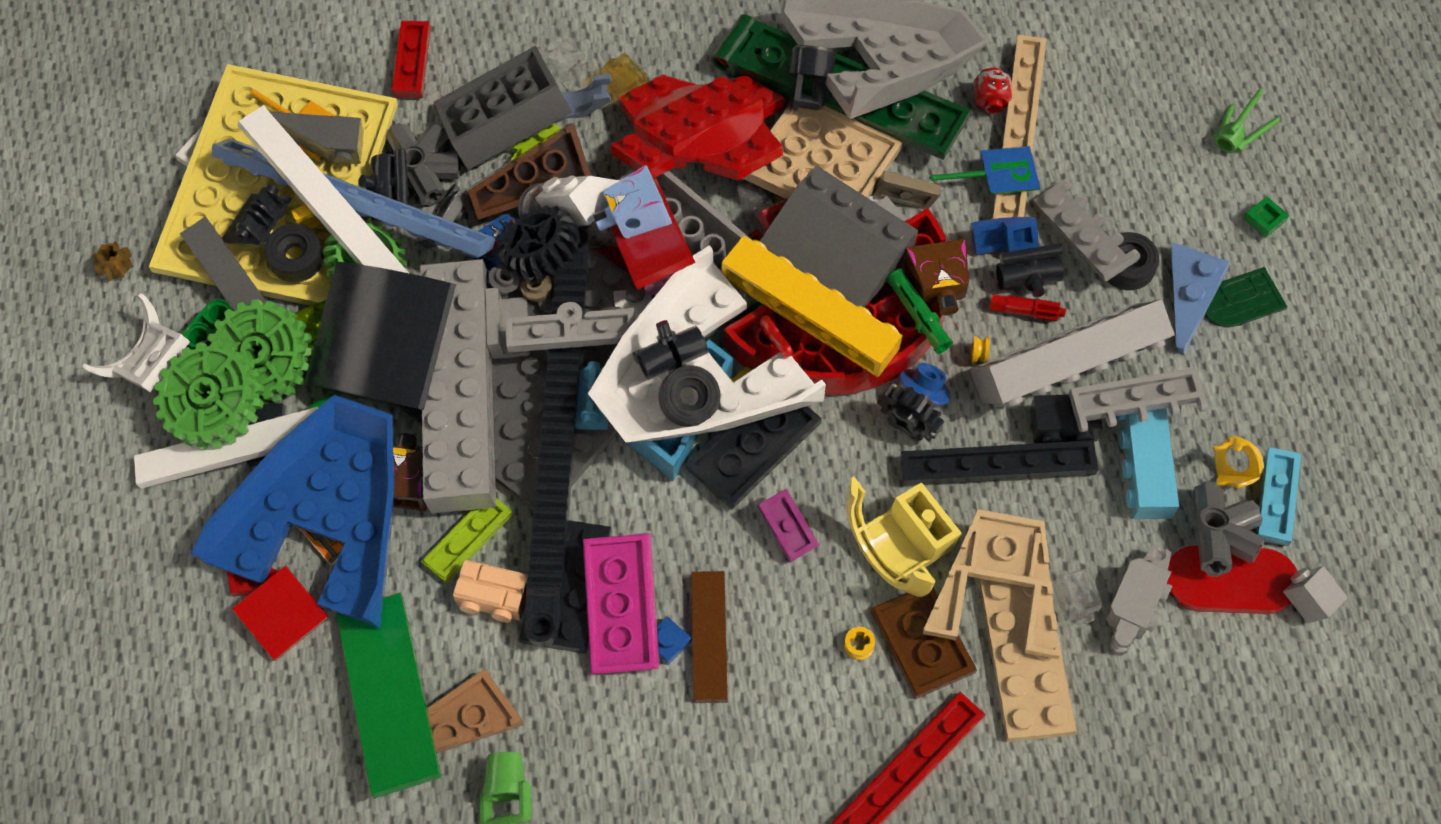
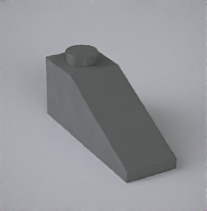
M270 112L297 145L338 165L361 164L364 139L361 118Z

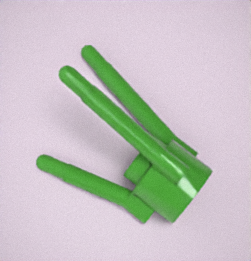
M1263 89L1257 90L1236 121L1230 124L1228 123L1235 106L1234 104L1229 105L1219 129L1213 135L1218 148L1227 153H1233L1235 150L1241 153L1249 143L1280 121V118L1276 117L1245 138V128L1241 124L1263 94Z

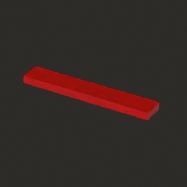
M960 691L831 824H882L984 719L986 714Z

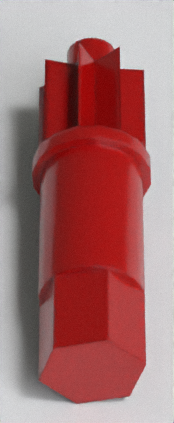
M992 294L990 310L1056 322L1058 317L1065 318L1066 308H1060L1061 302L1041 300L1039 298L1030 299Z

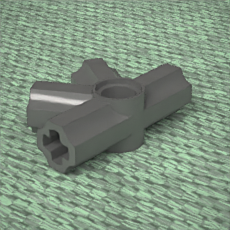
M395 124L386 133V141L393 153L399 149L406 151L407 179L421 204L431 207L440 203V200L446 194L439 179H459L461 177V158L458 153L443 152L451 143L444 128L437 124L429 125L418 140L414 137L408 124Z
M1205 481L1203 484L1195 486L1193 489L1196 520L1194 540L1199 549L1201 570L1205 571L1208 576L1217 577L1230 572L1232 568L1231 554L1253 564L1265 541L1264 537L1249 531L1259 527L1262 523L1263 518L1261 517L1259 506L1253 500L1248 501L1245 499L1225 507L1223 488L1219 487L1216 482Z

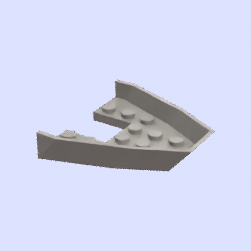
M783 0L780 20L798 45H811L823 48L855 47L870 67L868 71H844L827 75L825 84L849 119L919 94L955 74L990 42L964 9L918 0Z

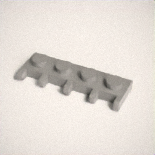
M1064 179L1033 200L1034 206L1106 282L1138 261L1141 255L1137 250H1132L1125 254L1118 247L1123 242L1124 237L1119 232L1109 237L1100 228L1105 223L1106 218L1102 214H1097L1090 218L1082 209L1087 205L1088 200L1083 195L1073 200L1066 193L1071 189L1072 183L1068 179Z
M1196 368L1071 388L1069 392V398L1080 432L1088 431L1087 421L1105 418L1108 427H1115L1117 425L1115 416L1137 413L1139 421L1145 422L1148 421L1147 411L1168 408L1171 417L1180 415V405L1192 403L1197 404L1199 412L1208 410V403Z

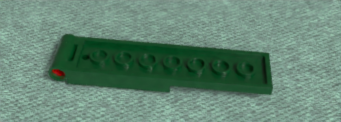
M741 14L712 55L711 61L713 65L721 71L729 72V75L733 78L741 76L750 77L790 102L793 76L788 74L791 50L798 44L791 34L759 22L749 15ZM836 54L833 74L844 71L858 72L870 70V67ZM803 78L802 95L812 96L813 79ZM924 90L917 95L852 119L944 160L968 121L971 110ZM829 91L824 106L847 116L831 91Z

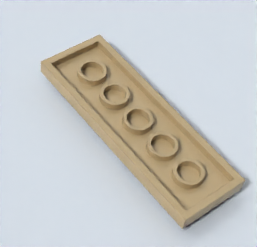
M978 578L1006 741L1014 742L1075 735L1077 730L1061 648L1058 659L1024 653L1033 588ZM1057 632L1058 647H1060L1059 637H1058V632Z

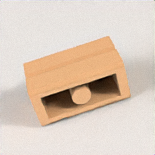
M465 560L453 592V597L456 605L460 606L459 609L465 613L478 615L479 611L492 614L491 617L500 622L509 623L511 619L520 621L526 606L528 574Z

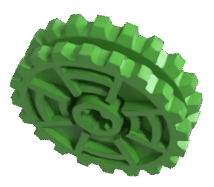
M258 299L252 300L250 306L245 302L238 303L236 311L226 310L224 312L226 318L223 321L217 320L214 326L217 330L215 334H209L207 340L219 342L222 345V349L226 344L232 346L236 352H240L255 365L253 370L260 372L262 377L258 384L264 386L265 393L259 395V399L264 402L263 404H268L269 400L279 403L282 402V395L292 396L295 394L294 387L296 384L303 385L305 382L303 374L308 371V358L312 356L313 349L308 347V344L313 339L311 334L304 333L307 327L304 321L297 320V314L293 311H288L286 308L276 305V303L271 301L262 303Z
M212 341L209 347L204 342L197 343L194 350L186 347L182 349L181 357L173 356L169 360L171 363L169 369L163 368L160 372V375L163 377L162 382L155 384L154 389L159 392V396L153 398V404L160 407V410L155 414L160 421H165L163 428L166 431L172 432L174 437L183 440L185 444L191 447L196 444V447L202 450H206L208 445H211L214 449H220L225 441L231 445L236 442V436L239 433L245 436L249 432L247 425L250 422L256 423L259 417L255 412L263 407L264 402L259 399V395L265 393L264 386L258 384V381L262 378L261 374L257 370H253L255 365L249 359H246L240 352H236L232 346L226 344L222 349V345L219 342Z

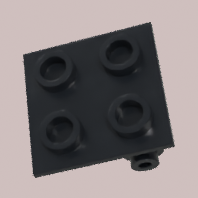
M268 184L266 187H262L258 194L250 195L223 235L222 240L227 244L261 247L270 237V232L277 221L285 214L292 198L289 196H278L279 190L274 185Z

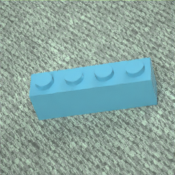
M1167 409L1147 411L1148 421L1145 422L1139 421L1137 413L1116 416L1117 420H1122L1123 430H1120L1119 445L1120 449H1125L1126 452L1122 471L1123 477L1125 479L1129 478L1130 489L1126 491L1127 508H1132L1133 519H1173L1179 508Z

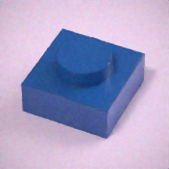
M668 616L657 626L659 657L669 665L692 642V638Z

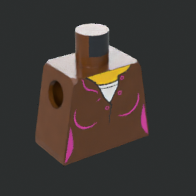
M966 239L906 247L905 269L913 286L926 305L938 303L940 314L944 316L956 313L959 310L957 300H962L966 297L969 283Z
M401 433L398 435L396 447H393V507L426 511L427 505L423 500V451L415 450L417 438L414 435Z

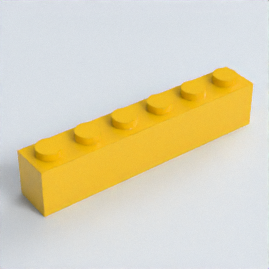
M743 235L722 261L721 273L731 284L877 377L880 376L900 349L902 335L893 325L877 320L866 308L855 306L847 301L842 293L835 289H828L820 284L818 279L812 274L803 273L793 267V264L787 258L774 255L758 240L752 241Z

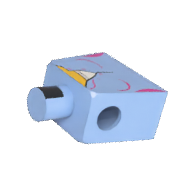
M647 165L605 189L604 194L609 207L593 214L600 231L617 224L625 238L672 224Z

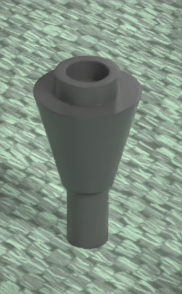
M504 265L495 266L489 272V288H498L502 299L519 285V279L511 271L508 272Z

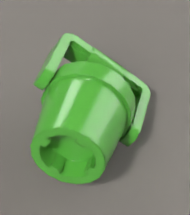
M517 752L489 754L486 760L484 787H482L480 792V824H522L529 822L532 816L531 785L529 781H525L522 755ZM519 801L518 815L510 814L496 817L492 820V802Z

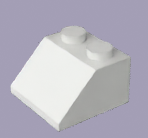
M574 175L567 178L554 177L544 183L542 186L543 191L535 199L542 208L548 205L550 208L558 206L560 210H565L570 214L577 226L590 225L595 220L593 214L609 206L604 194L605 189L620 180L594 176L575 177Z

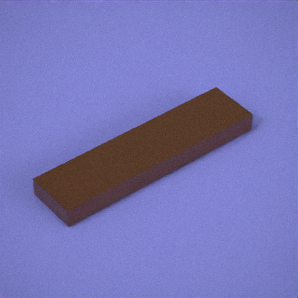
M724 571L691 572L694 703H728Z

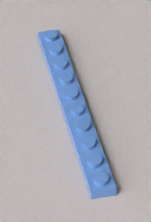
M231 138L213 144L211 156L222 159L224 164L248 169L252 175L266 176L274 179L275 183L279 185L289 186L257 148ZM323 173L360 216L377 218L386 226H398L408 230L407 232L412 236L427 237L434 240L435 244L439 246L453 247L461 250L463 255L472 258L480 257L493 249L494 237Z

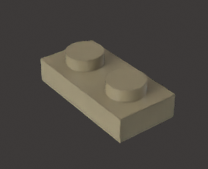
M884 171L878 179L872 196L882 199L887 196L894 202L921 209H930L940 196L941 185L930 183L924 179L903 176L897 172Z

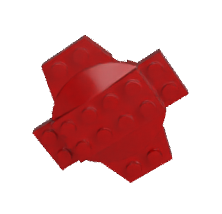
M661 75L618 97L619 107L633 125L634 133L611 144V154L636 171L647 165L653 179L672 168H686V162H699L704 164L705 171L740 180L783 156V145L764 124V119L785 108V98L750 77L741 76L731 81L722 76L708 84L698 85L667 75Z

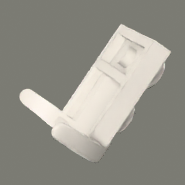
M140 293L137 297L143 308L144 324L140 338L134 348L115 363L105 366H91L84 363L82 368L99 376L122 377L151 392L156 383L162 382L163 377L160 375L162 369H169L171 366L169 360L173 356L181 357L182 349L186 348L190 341L182 334L160 325L153 305L145 295Z

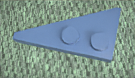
M1173 242L1171 250L1176 349H1178V353L1184 355L1229 269V261Z

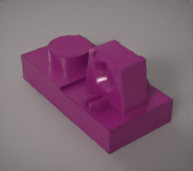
M787 488L757 505L789 563L819 546L818 541Z

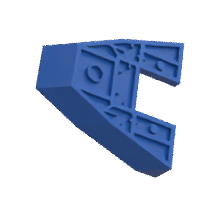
M333 395L279 441L209 518L191 554L207 565L262 585L273 566L291 525L344 544L317 604L325 609L381 629L394 499L392 414Z

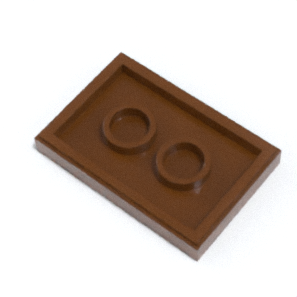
M934 587L925 596L920 597L905 593L871 608V614L915 700L977 672L959 634L957 640L923 634L924 627L938 598Z

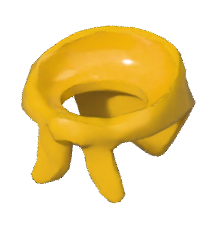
M1234 435L1212 447L1215 450V467L1218 476L1216 483L1219 487L1226 485L1241 488L1259 480L1264 469L1263 456L1259 449L1250 441ZM1232 448L1236 452L1242 450L1246 453L1249 459L1247 470L1236 471L1228 464L1226 459L1228 449Z

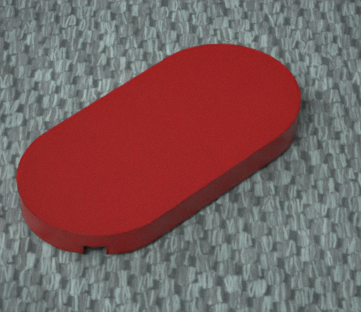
M1198 545L1184 547L1175 552L1170 558L1168 571L1171 574L1167 584L1172 585L1169 594L1171 597L1174 596L1180 602L1179 604L1186 609L1198 612L1276 614L1291 605L1290 600L1283 591L1292 583L1290 578L1297 572V568L1288 557L1276 550L1261 548L1253 564L1231 554L1232 568L1230 572L1224 573L1220 577L1208 576L1205 571L1201 570Z

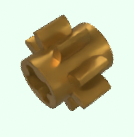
M117 241L101 244L97 254H92L96 262L93 267L97 274H105L109 281L113 278H125L128 268H133V264L129 259L132 256L127 247L120 248Z

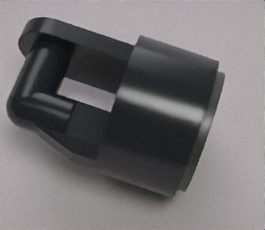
M795 45L792 48L788 74L793 76L789 104L790 111L797 112L798 108L818 111L824 107L825 99L830 91L825 84L827 75L833 74L836 54L833 53V50L811 45ZM803 78L814 80L812 96L801 94Z

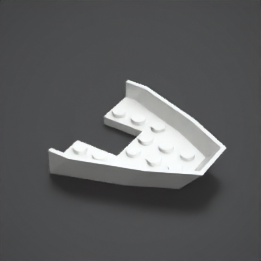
M710 246L693 255L696 263L675 272L624 333L588 392V395L625 442L656 441L727 430L824 401L826 384L823 380L814 384L792 356L784 358L778 353L733 383L708 352V354L686 363V365L702 367L715 377L721 394L717 411L707 421L692 427L676 425L665 417L659 406L658 392L662 381L669 375V372L667 371L648 380L639 364H636L632 352L657 342L656 337L659 334L656 324L660 321L667 320L670 329L675 331V333L696 325L704 337L747 309V302L713 263V249ZM685 387L681 391V400L687 405H694L698 400V394L695 389Z

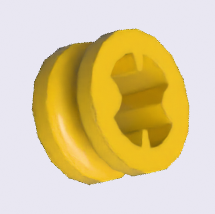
M973 336L971 364H975L977 361L982 363L988 362L989 337L985 336L984 339L980 340L978 336Z
M855 627L848 631L845 637L844 648L849 657L854 660H864L873 653L875 638L869 629ZM858 636L863 637V642L867 640L869 643L865 644L864 650L861 651L856 650V645L851 646V643H854L855 638Z

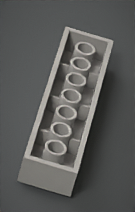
M483 259L420 265V276L456 284L425 408L422 410L423 500L431 513L495 508L492 357L487 346L485 289L489 288V275Z

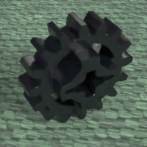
M890 383L878 396L877 404L882 407L880 411L889 416L887 418L888 422L895 429L903 430L911 437L916 436L919 440H922L924 437L927 441H930L932 438L935 439L943 428L944 420L940 418L941 412L933 409L935 404L926 395L915 392L912 387L905 388L902 383H899L898 386Z

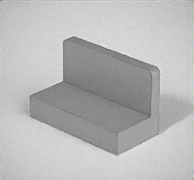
M498 288L485 289L487 346L492 359L528 356L530 351L508 352L505 319L528 316L527 298L502 299Z

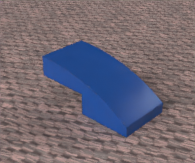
M1035 217L997 218L971 223L973 249L976 255L1005 248L1010 252L1039 247L1037 220Z

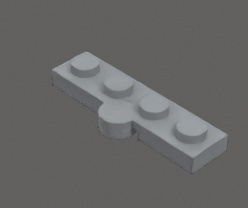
M566 302L560 305L557 314L505 318L508 352L618 344L624 333L635 321L634 308L589 311L583 315L582 309L577 303Z

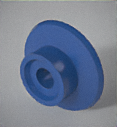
M919 363L916 369H906L899 373V383H902L905 388L912 387L915 392L926 395L935 405H944L950 401V391L944 384L947 377L938 367L928 363Z

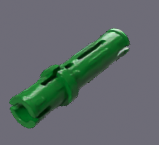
M897 269L890 273L886 281L916 322L915 328L917 331L925 335L934 348L935 353L941 354L947 351L953 345V341L940 325L939 316L935 312H931L906 276L904 270Z

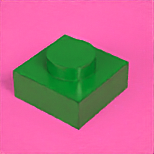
M1266 196L1247 211L1243 219L1263 237L1267 238L1287 221L1289 214Z

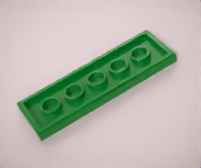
M401 592L384 597L381 629L336 613L372 797L375 799L442 778L406 606Z

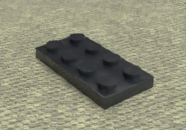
M805 406L727 430H720L685 463L686 469L733 510L822 423L821 417L811 408Z
M568 521L560 631L555 642L546 646V648L586 654L589 635L583 539L611 537L612 528L610 526ZM523 620L519 641L521 644L533 645L526 637ZM544 620L538 621L534 624L532 632L536 636H545L550 632L551 624Z

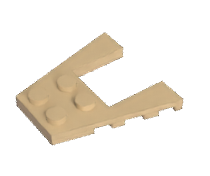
M978 509L924 627L923 634L957 640L967 576L1033 588L1024 653L1058 659L1060 657V647H1058L1056 614H1054L1052 581H1050L1049 555L1044 521Z

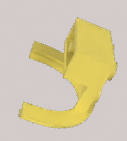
M852 477L847 489V515L854 538L868 562L885 581L895 588L920 597L930 593L936 581L925 567L954 550L962 534L922 482L896 497L891 510L865 525L862 515V501L866 491L856 478Z

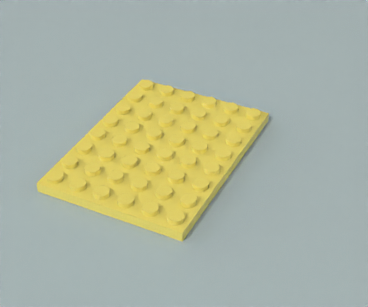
M227 64L149 264L151 272L216 286L180 233L206 216L222 238L250 195L258 194L261 188L266 187L268 184L274 185L279 190L278 196H289L292 198L285 214L277 221L270 234L280 226L296 223L291 211L297 209L304 202L290 186L279 185L275 183L274 179L266 176L252 175L248 169L240 166L226 165L222 159L211 156L213 144L229 138L255 147L238 127V122L263 105L269 112H279L250 93L251 89H255L292 113L299 114L311 100L335 116L361 118L364 129L361 164L342 166L335 162H329L324 158L318 162L308 156L322 173L359 186L358 179L361 175H371V158L382 154L386 142V133L391 127L398 107L397 98ZM325 226L313 230L317 234L322 248L326 247L325 241L332 234ZM225 243L262 296L319 308L325 307L332 278L327 276L330 268H325L322 264L320 270L312 278L298 283L286 282L278 278L271 271L265 258V243L261 247ZM299 247L290 248L286 253V257L296 259L301 256L303 250Z

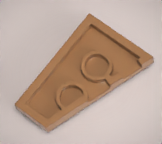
M483 669L427 708L437 753L524 726L523 720L486 669Z

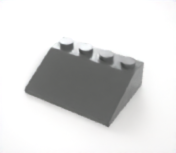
M536 45L434 101L448 137L468 170L484 164L489 158L500 152L508 151L514 144L525 138L535 136L543 128L552 123L562 121L567 115L572 113Z
M816 165L797 185L760 242L774 255L787 258L793 264V267L801 272H807L815 276L819 283L828 289H835L842 293L845 299L855 306L865 307L887 282L886 278L904 263L906 247L915 246L918 230Z

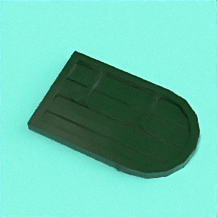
M1262 267L1222 281L1204 316L1217 326L1229 328L1241 326L1286 310L1287 305L1266 268Z

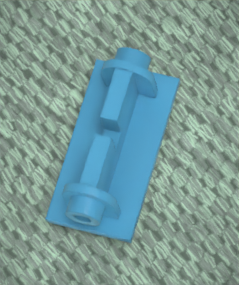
M589 362L584 370H580L575 429L608 430V419L588 395V392L602 371L599 362Z

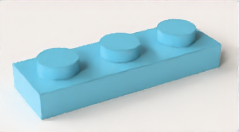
M1271 447L1266 451L1259 503L1260 514L1263 520L1261 525L1256 528V534L1264 537L1265 542L1289 546L1292 542L1301 463L1300 453Z

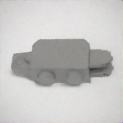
M1153 544L1143 559L1131 560L1106 614L1109 626L1115 628L1109 642V650H1112L1115 655L1123 656L1130 649L1135 637L1141 640L1146 630L1153 631L1160 616L1159 613L1155 612L1158 602L1165 603L1172 588V585L1167 584L1171 574L1168 571L1171 551Z

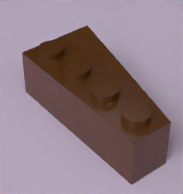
M574 123L567 124L467 188L466 193L475 218L479 220L535 201V197L543 191L542 186L551 178H567L572 175L575 177L591 176Z

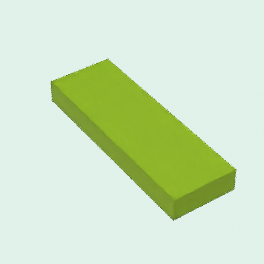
M497 498L495 508L470 510L421 561L422 565L447 584L462 569L464 561L470 560L512 517L513 511Z

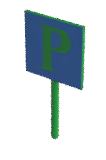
M1030 146L981 150L983 171L938 174L929 177L930 181L986 176L990 195L1041 189Z

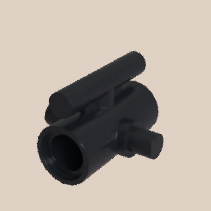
M399 149L394 151V155L378 154L371 158V175H361L358 179V185L369 191L409 205L408 200L412 199L414 191L412 188H408L406 151Z
M1056 243L1000 253V263L996 264V278L1000 290L1004 292L1027 288L1034 297L1043 296L1045 293L1044 284L1063 281L1064 268L1060 256L1063 255L1062 244Z
M663 320L656 324L659 334L656 337L657 342L632 352L636 364H639L643 374L649 380L667 371L670 374L675 369L686 366V363L708 354V347L700 329L696 325L675 333V331L670 329L668 321Z

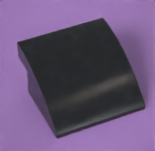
M336 262L304 384L349 394L374 402L424 410L456 284L385 268Z

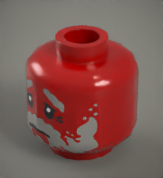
M986 68L974 78L973 82L975 105L989 114L999 113L1006 108L1012 100V85L1009 75L999 68Z

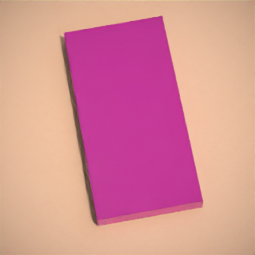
M642 533L583 539L591 674L660 669L651 534Z

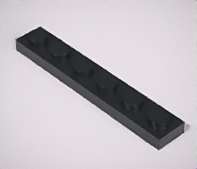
M1094 440L901 451L900 454L903 486L918 485L921 482L923 485L1084 476L1096 475L1099 470Z

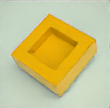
M305 203L291 211L297 224L305 225L312 230L324 226Z

